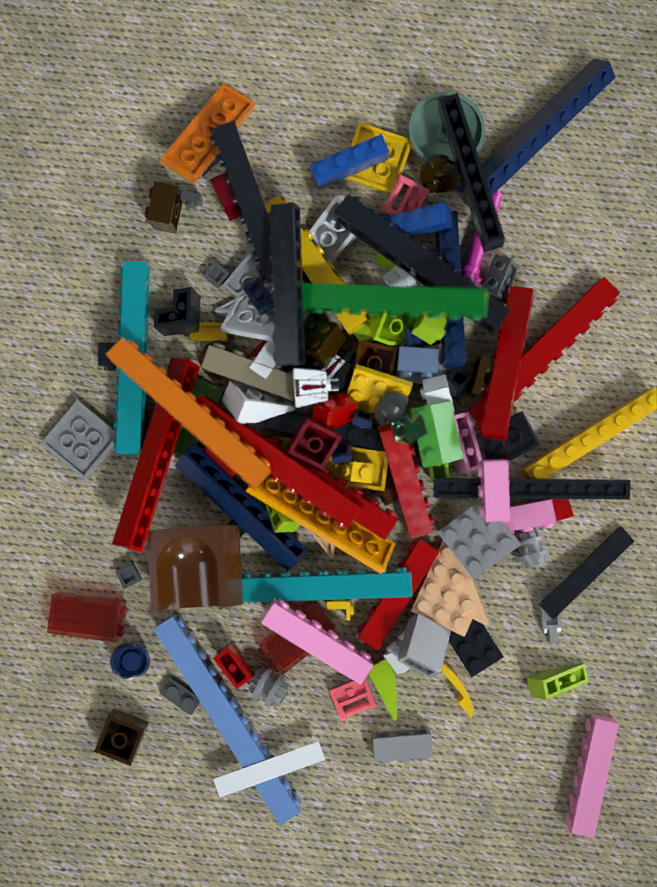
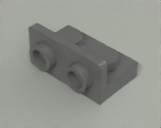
M495 255L481 289H486L498 301L504 302L505 293H509L519 266L512 258Z

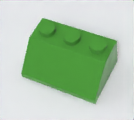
M451 401L411 409L423 468L463 459Z

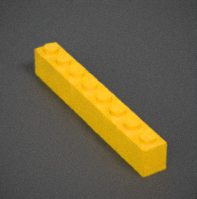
M277 195L265 205L268 216L271 212V205L288 203L285 198L282 200ZM301 227L302 269L311 282L319 284H347L341 275L336 276L333 272L336 268L329 259L326 261L323 258L324 251L319 244H313L311 240L314 237L309 230H303ZM342 311L341 315H336L350 335L369 322L367 312H361V315L357 316L349 315V312Z
M657 387L644 390L520 468L524 477L547 479L657 409Z

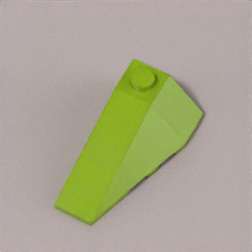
M380 313V316H369L372 339L387 345L404 344V327L414 326L417 318H409L407 314H400L399 317H389L387 313Z

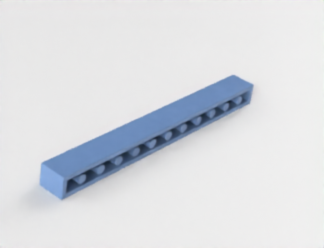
M175 613L157 625L153 630L241 766L246 768L270 759L269 750L265 745L262 746L258 740V733L255 729L251 730L249 727L247 716L238 710L236 699L233 696L230 697L227 693L228 688L225 682L218 679L216 676L217 670L212 664L209 665L207 662V655L202 648L199 649L196 645L195 636L192 632L188 633L186 630L184 619L181 616L178 617ZM279 776L254 785L280 826L300 813L301 800L296 793L293 794L290 790L291 785L286 777Z

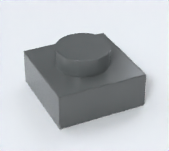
M181 191L180 199L186 207L197 208V206H202L203 198L200 193Z
M215 261L203 277L219 289L231 274Z
M134 563L115 572L123 589L142 580Z

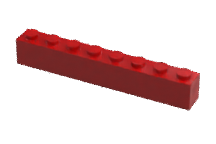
M510 286L509 293H505L504 303L507 304L508 309L511 311L503 320L502 328H498L497 339H499V345L494 348L493 357L496 360L495 364H491L490 375L492 380L487 383L486 394H489L488 400H484L482 412H485L484 419H480L479 431H481L483 438L506 441L534 300V288Z
M274 435L271 437L265 436L288 453V446L286 447L281 444V439ZM292 455L362 504L364 508L355 519V522L381 539L386 540L399 520L394 511L389 508L384 510L379 507L380 503L371 497L368 500L362 496L364 493L358 488L353 487L351 489L348 487L344 479L338 476L334 478L329 475L331 471L325 467L322 470Z

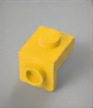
M347 461L342 467L343 479L353 482L372 483L374 464Z
M350 599L327 600V609H346V620H350V615H354V603H350Z

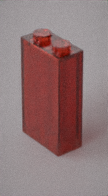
M56 592L52 594L47 633L116 643L120 637L124 636L125 626L122 623L123 618H126L128 608L125 606V601Z
M310 600L299 609V611L306 615V619L319 622L322 625V629L327 632L329 630L337 632L335 624L315 600ZM274 631L270 632L259 642L261 654L264 657L268 656L272 661L271 666L277 673L280 671L282 675L310 654Z

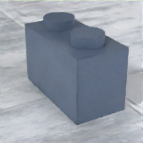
M399 347L396 372H401V376H413V373L420 374V377L432 378V375L437 374L439 349Z

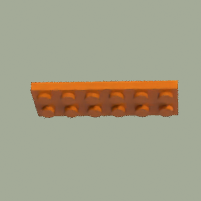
M223 83L161 157L160 164L195 184L220 153L218 146L213 147L210 135L213 134L212 128L235 120L237 129H239L254 110L256 103Z

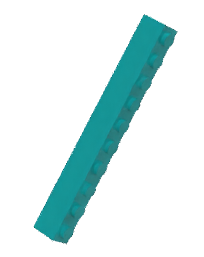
M123 261V267L120 268L122 286L119 288V295L122 298V305H119L118 310L121 317V324L118 325V335L120 339L123 337L127 342L129 340L133 341L139 347L137 350L141 354L144 352L147 354L150 266L147 262ZM116 366L119 381L116 382L118 400L115 402V411L118 412V416L114 422V429L117 431V439H114V450L119 455H140L145 439L146 392Z
M406 567L395 568V571H387L386 568L382 574L377 571L368 572V569H356V572L349 573L347 569L336 570L337 573H329V570H319L317 574H310V571H299L298 574L291 575L288 571L279 572V575L263 572L260 573V576H252V573H242L243 602H272L273 599L278 601L279 599L283 601L412 597L411 570H407Z

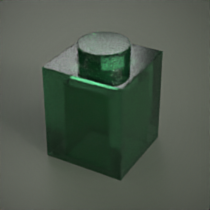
M407 414L391 423L397 442L410 444L427 434L422 415Z

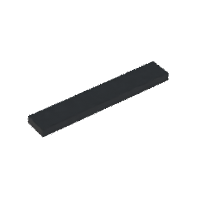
M618 527L538 605L554 620L634 542L632 537L623 527Z

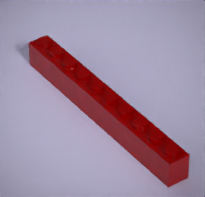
M605 277L599 279L523 354L514 402L521 397V391L525 387L529 388L536 382L534 378L539 373L542 375L550 368L548 364L552 360L557 361L563 355L561 351L566 346L570 348L577 341L575 337L579 333L583 335L590 328L589 324L593 320L596 322L603 316L604 313L602 311L606 307L610 308L617 302L616 297L620 292ZM486 392L465 411L469 412L471 420L478 427L480 419H484L485 412H482L484 400H488L489 394H486Z
M171 358L166 376L170 380L174 378L182 386L180 389L186 393L188 391L192 394L200 366L189 359ZM156 403L112 541V545L141 553L143 552L182 426L158 403Z
M198 396L195 402L199 406L202 404L211 411L210 416L214 419L218 417L226 425L224 428L229 433L234 431L241 438L239 441L244 446L248 444L255 450L254 455L257 458L263 457L270 464V477L277 482L282 481L287 485L286 488L294 494L297 492L303 496L302 500L307 504L316 505L321 514L333 517L335 519L334 522L338 526L349 528L364 508L362 504L248 424L236 421L232 413L208 396Z

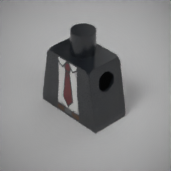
M346 350L341 356L336 354L327 368L311 365L308 369L326 371L327 379H338L339 390L328 391L335 396L342 393L352 378L353 368L349 363L355 356L351 351Z

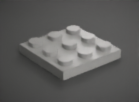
M77 400L41 442V445L80 478L87 481L114 448V439H117V431L80 400Z
M481 500L437 532L473 579L521 545L503 521L485 522L482 520V517H479L478 507L481 505Z

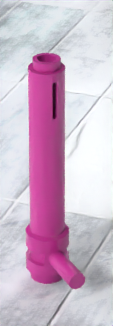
M499 191L492 196L497 212L502 200L501 192ZM475 230L465 264H462L461 275L473 280L475 285L482 286L485 279L479 277V267L484 252L477 230Z

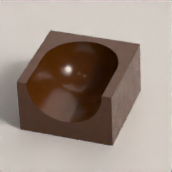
M217 525L149 530L148 553L151 612L193 607L228 608L243 604L239 526Z

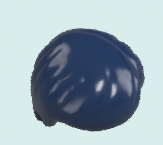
M122 643L111 654V670L123 679L140 677L149 669L150 656L147 650L137 643Z

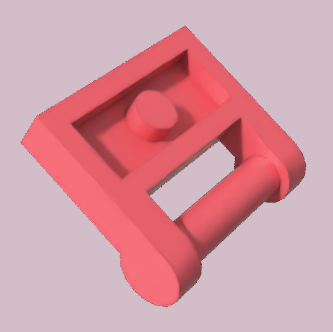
M398 174L397 182L386 203L381 207V210L390 215L421 208L430 191L405 176ZM403 185H408L409 187L397 210L392 209Z
M366 678L361 685L354 680H350L329 689L342 722L354 714L369 708H377ZM364 697L368 699V701L346 710L342 707Z

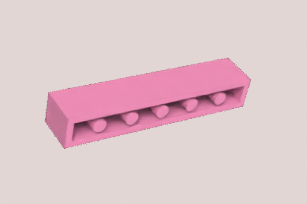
M276 599L272 600L261 617V624L358 684H362L373 667L371 656L363 650L359 652L351 642L340 640L335 632L331 630L327 632L322 629V625L319 622L306 619V615L297 609L295 611L290 609L289 604L281 599L279 601Z
M590 713V718L586 720V737H583L581 742L583 751L577 761L578 774L573 779V786L575 788L569 798L570 811L565 816V824L572 834L590 838L595 837L619 723L613 718Z

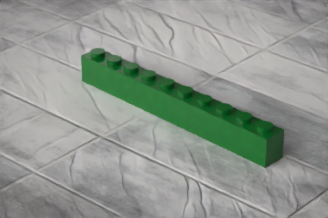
M303 283L304 313L305 310H311V313L316 314L330 311V314L341 315L342 311L349 312V315L359 316L361 312H367L369 316H380V313H387L389 317H399L400 314H407L409 318H419V315H427L429 319H439L440 316H447V319L460 320V317H468V320L481 321V318H487L489 292L486 289Z

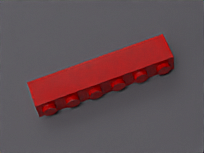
M400 420L380 426L378 430L409 536L412 539L432 533L431 525H434L432 514L427 513L426 508L430 506L427 497L422 495V491L425 488L422 479L418 480L417 473H420L417 461L413 462L412 459L415 452L412 443L408 444L407 438L410 437L407 425L403 426Z
M419 538L411 542L408 547L410 552L406 557L403 556L397 565L398 567H406L407 570H411L412 596L439 554L437 549ZM411 597L377 598L379 599L376 606L372 605L367 613L368 619L366 622L362 621L357 629V632H359L358 639L378 651Z

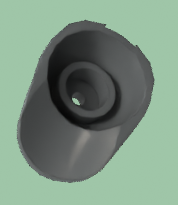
M388 391L375 406L374 415L377 423L383 426L400 421L405 413L408 398L395 391Z

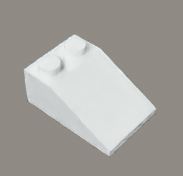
M344 195L335 196L309 231L314 237L311 240L313 244H319L324 251L323 258L326 261L329 259L332 264L357 239L355 235L333 220L334 211L344 200Z
M229 381L222 399L235 420L240 423H256L295 410V405L289 399L238 381Z

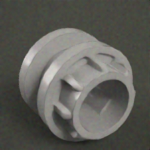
M536 529L514 535L521 543L517 547L521 556L516 558L517 563L521 562L522 567L525 569L547 563V554H550L549 549L543 550L540 542L545 540L544 535L540 536L539 531Z
M260 668L255 673L248 687L249 691L253 693L252 698L258 700L260 697L266 699L265 706L269 708L272 705L279 707L287 695L290 685L285 681L286 677L282 674L277 679L272 676L273 669L267 668L265 670Z

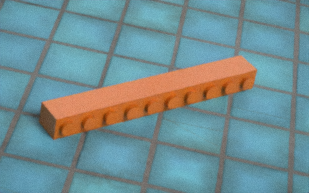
M122 337L106 353L109 360L255 490L271 473L270 464L263 457L257 458L254 455L255 450L248 444L244 446L239 441L241 438L234 431L229 433L224 428L226 425L218 417L214 419L210 416L211 411L203 404L199 406L195 402L196 398L190 392H183L180 389L182 387L181 384L174 378L170 380L166 376L167 372L161 366L155 367L151 363L153 360L145 352L141 354L137 350L139 347L133 341L129 340L127 342Z

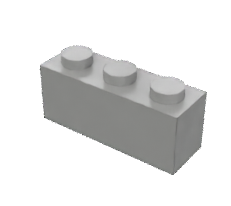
M429 728L372 733L375 762L387 764L390 761L396 760L398 762H408L409 759L425 761L428 758H433L432 738Z

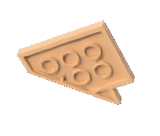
M442 541L438 550L439 554L431 565L411 611L416 614L425 615L431 621L465 637L472 619L486 626L489 625L470 574L447 544Z

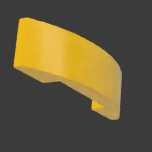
M443 662L441 671L461 693L456 697V700L471 718L474 714L469 695L457 675Z

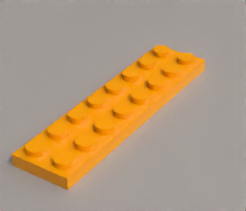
M270 474L255 490L251 486L246 490L249 494L378 573L382 574L385 571L396 544L390 539H381L355 521L349 528L338 526L334 522L335 519L333 517L321 514L316 505L307 504L302 500L303 496L297 492L296 494L290 492L286 488V484L282 481L277 482L273 480Z

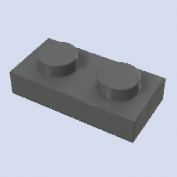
M172 676L160 692V695L189 715H192L200 703L191 689Z

